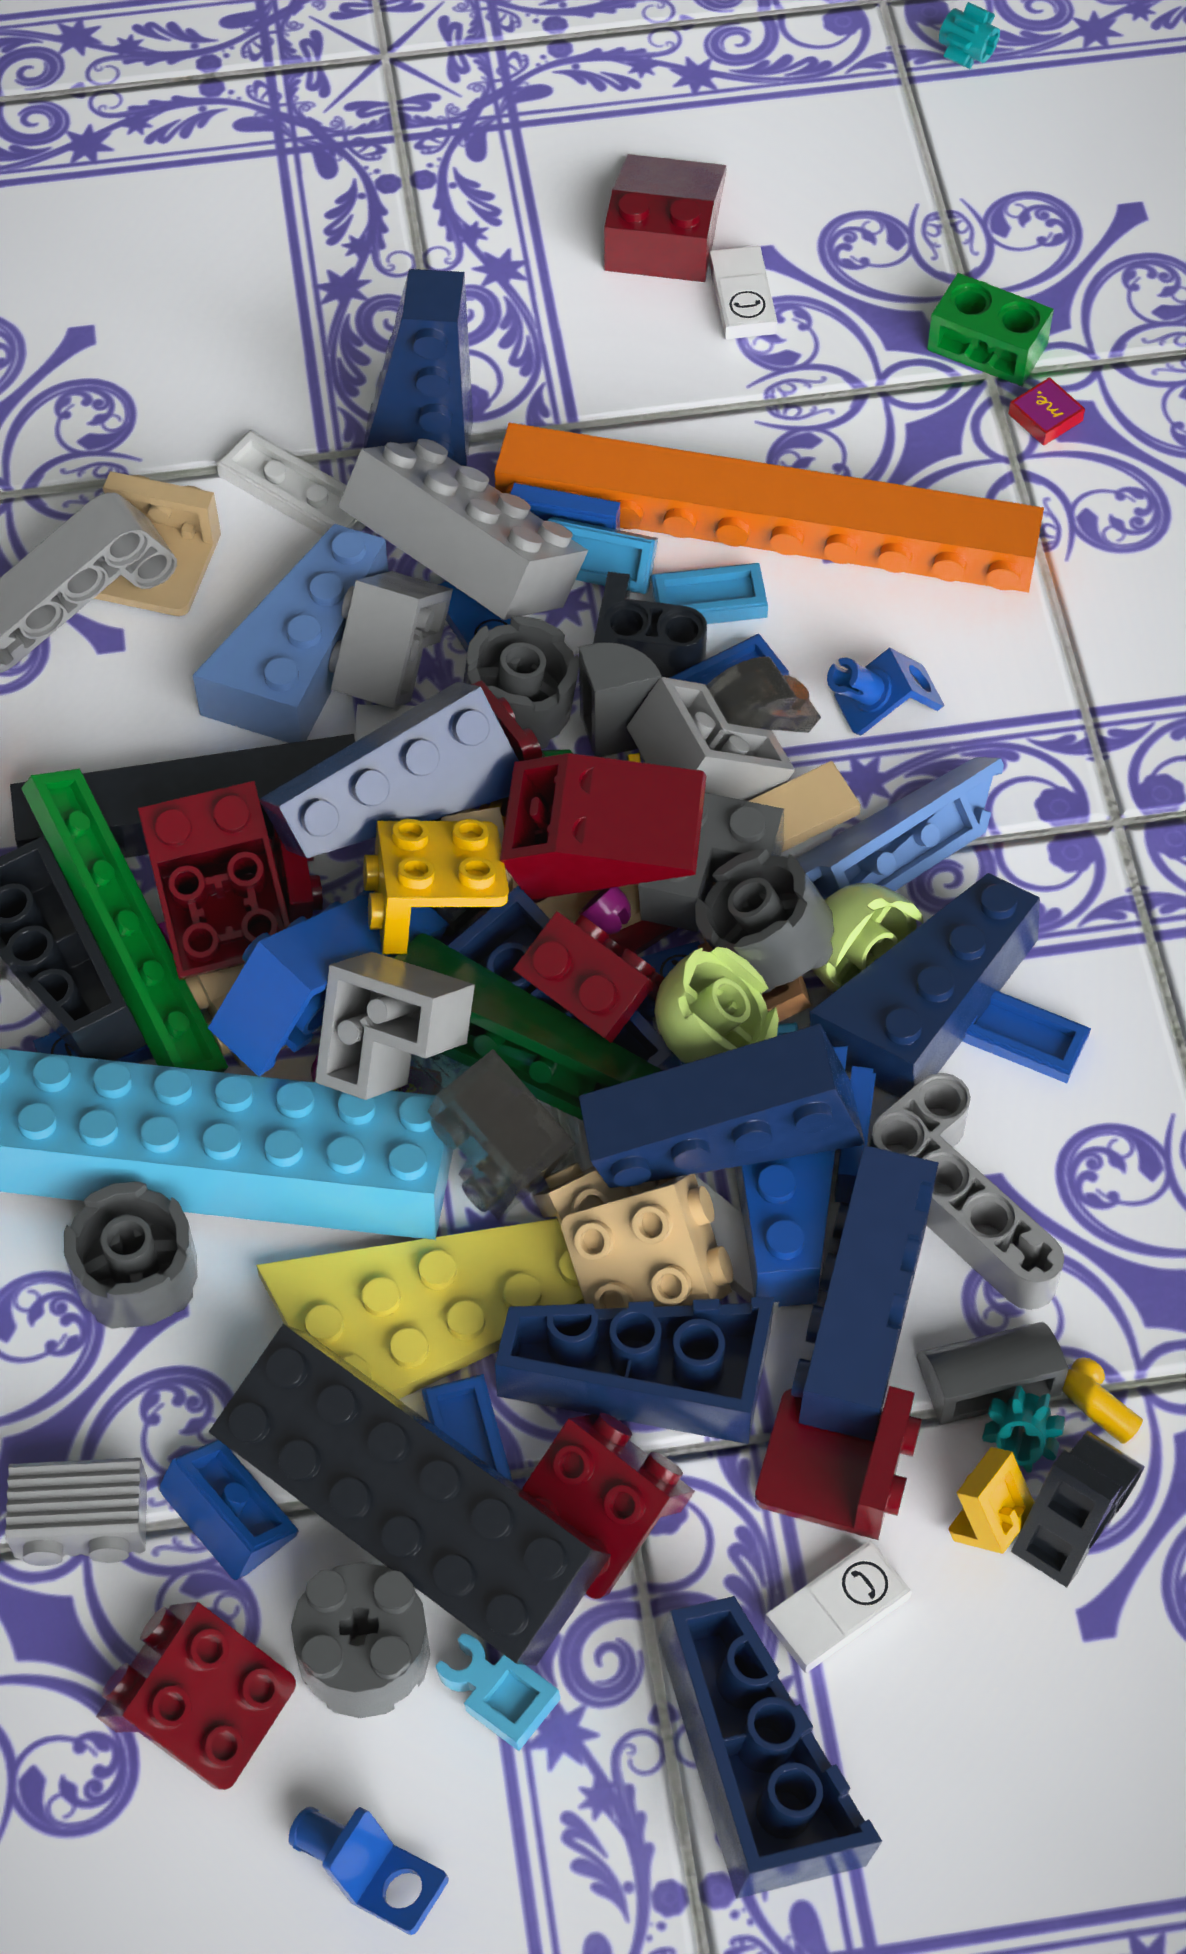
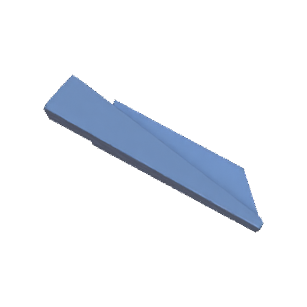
M973 758L796 859L824 900L841 888L856 883H872L896 891L986 833L991 812L984 809L993 776L1002 774L1004 764L1001 758Z

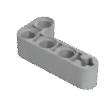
M104 493L96 496L0 577V673L15 666L120 575L136 587L151 589L167 581L177 567L176 557L150 519L124 497L117 493Z
M946 1073L932 1074L920 1081L879 1116L873 1126L870 1147L890 1151L885 1146L899 1144L910 1150L901 1154L939 1162L935 1184L947 1185L954 1192L943 1194L933 1190L926 1226L1009 1302L1019 1308L1028 1310L1042 1308L1049 1304L1056 1294L1064 1263L1062 1247L1046 1230L953 1148L964 1134L971 1099L969 1088L961 1079L954 1075ZM944 1108L952 1114L940 1116L932 1113L929 1109ZM979 1224L991 1225L999 1233L993 1235L983 1234L976 1230L974 1226Z

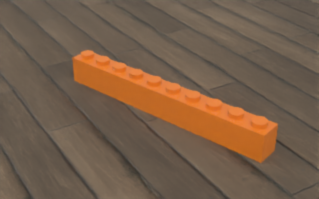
M508 423L494 471L495 489L501 493L511 494L514 483L620 502V528L639 529L670 534L677 538L688 537L719 542L733 547L744 546L775 551L783 555L812 557L830 560L838 564L849 563L884 569L893 573L904 572L935 577L944 581H960L991 586L999 590H1015L1028 593L1044 507L516 423Z

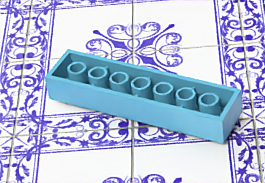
M0 1049V1192L84 1201L91 1193L111 1184L141 1182L146 1184L148 1190L161 1193L169 1200L173 1197L179 1202L183 1212L436 1240L455 1145L454 1097L389 1091L364 1100L315 1082Z

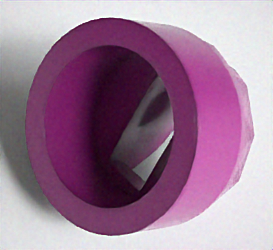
M619 887L606 888L597 893L580 910L579 915L589 919L607 934H615L620 932L622 925L627 924L630 920L631 904Z

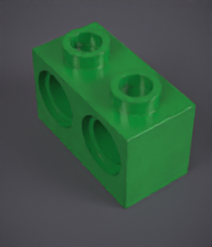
M957 273L931 314L927 350L1023 387L1048 345L1054 309L1037 303L1034 300L997 288L986 282Z

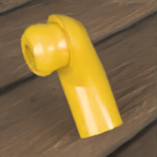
M1086 1357L1076 1359L1071 1369L1068 1370L1062 1389L1063 1392L1094 1423L1121 1444H1126L1137 1433L1143 1419L1100 1385L1105 1380V1373L1096 1361Z

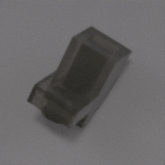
M757 657L740 662L719 674L706 685L729 724L766 730L809 733L821 719L820 714L809 700L810 694L807 688L796 678L789 675L783 676L770 657Z

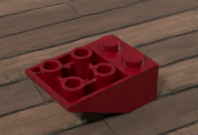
M573 753L514 762L500 862L504 863L505 868L519 887L532 900L696 875L707 776L702 770Z
M255 781L138 808L179 980L244 965L245 962L242 960L243 953L254 939L266 932L273 935L290 925Z

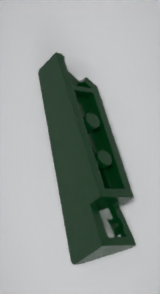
M418 934L408 944L407 954H399L395 958L475 984L467 1043L440 1054L582 1121L580 1095L663 1071L615 1042L610 1043L584 1024L428 934Z

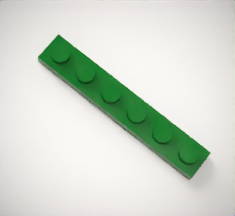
M80 768L31 775L21 789L158 1066L224 1073L228 1065L211 1031L208 1029L207 1022L186 980H179L173 954Z

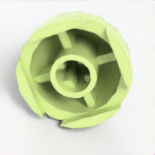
M856 883L845 886L825 899L833 914L834 933L831 938L833 954L827 964L811 970L834 993L917 928L916 920L923 924V915L913 903L887 887L872 883Z
M716 947L711 952L702 951L703 948L694 950L679 961L660 984L654 1009L657 1027L667 1047L685 1064L777 1036L779 1023L777 1009L775 1007L768 1012L766 1002L761 995L769 989L767 984L746 959L728 948Z

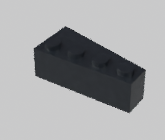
M42 836L1 856L0 972L78 1057L115 1061L147 1045L45 837Z

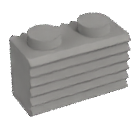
M141 1458L9 1464L5 1534L15 1558L23 1559L24 1562L31 1565L50 1566L60 1563L66 1555L75 1557L81 1554L89 1556L94 1561L114 1563L127 1559L131 1552L140 1554L146 1551L147 1475Z

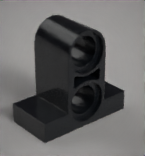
M608 572L593 644L618 643L632 647L651 659L661 676L665 678H670L706 660L707 621L699 611L687 606L630 599V574Z
M1087 1431L1070 1453L1064 1450L1053 1463L1011 1552L1067 1588L1078 1574L1091 1547L1126 1502L1142 1475L1145 1466L1095 1434Z

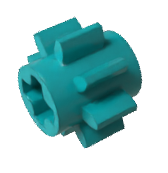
M970 2L967 3L964 12L957 8L952 9L946 16L939 32V43L947 46L943 56L971 69L974 60L985 63L993 54L1000 37V29L991 25L995 14Z
M1016 1386L1014 1396L1006 1403L997 1398L991 1400L988 1415L993 1421L985 1424L982 1440L987 1443L996 1442L997 1448L1012 1451L1018 1465L1023 1466L1026 1472H1031L1033 1463L1039 1460L1042 1455L1053 1461L1057 1458L1059 1442L1054 1437L1063 1435L1066 1420L1064 1416H1051L1049 1408L1050 1394L1045 1393L1039 1397L1031 1393H1025L1022 1386Z

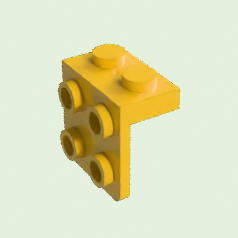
M415 819L377 821L375 854L364 855L363 883L365 891H375V893H369L368 924L370 930H380L382 954H407L411 907H501L508 902L509 888L505 865L503 862H500L501 843L498 827L494 823L474 819L460 821H419Z

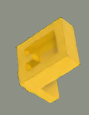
M990 1447L956 1492L963 1509L949 1526L948 1530L955 1542L1000 1554L1006 1551L1022 1529L1034 1504V1500L1012 1451Z

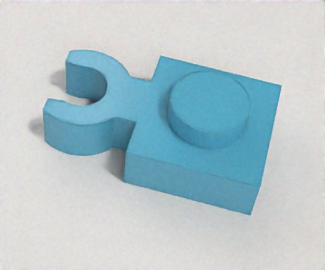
M462 1633L457 1639L459 1647L466 1655L472 1657L471 1664L463 1670H454L447 1663L440 1660L435 1666L441 1682L453 1691H472L471 1695L464 1702L466 1712L516 1750L520 1751L560 1701L559 1689L528 1666L516 1664L504 1654L495 1665H492L487 1661L480 1641L471 1635Z

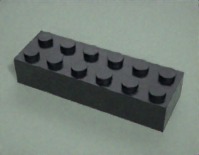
M282 1324L209 1430L211 1435L393 1571L402 1572L413 1583V1587L516 1664L537 1666L611 1557V1554L310 1334L286 1324Z

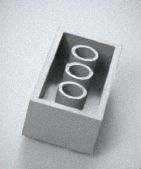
M418 439L417 442L403 444L389 442L386 446L361 449L338 507L503 620L564 607L589 551L571 539L573 535L567 528L555 522L542 520L530 512L531 507L525 500L512 494L501 493L488 484L489 478L483 472L469 466L459 465L447 457L448 451L445 447L432 440Z

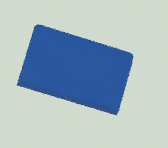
M219 1440L172 1459L160 1484L159 1490L163 1497L234 1580L248 1575L294 1539L299 1532L297 1527L233 1452Z

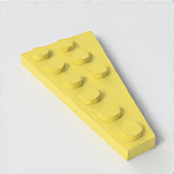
M557 1218L436 1237V1240L420 1239L256 1265L258 1275L284 1324L310 1334L397 1399H401L497 1352L509 1307L585 1304L561 1225Z

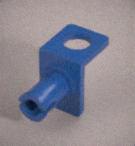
M890 647L865 667L848 657L838 659L840 665L848 670H844L833 663L827 674L828 686L835 692L834 696L852 732L859 736L866 733L909 698L935 711H939L944 707V703L925 667Z
M312 1806L303 1809L294 1819L289 1831L288 1842L293 1846L292 1848L299 1852L303 1851L322 1861L324 1870L352 1905L409 1935H414L448 1884L449 1878L445 1871L394 1845L373 1815L362 1807L356 1809L346 1826L318 1812L319 1810ZM407 1873L419 1876L422 1881V1890L413 1904L404 1908H395L387 1903L386 1891L389 1884L396 1877Z

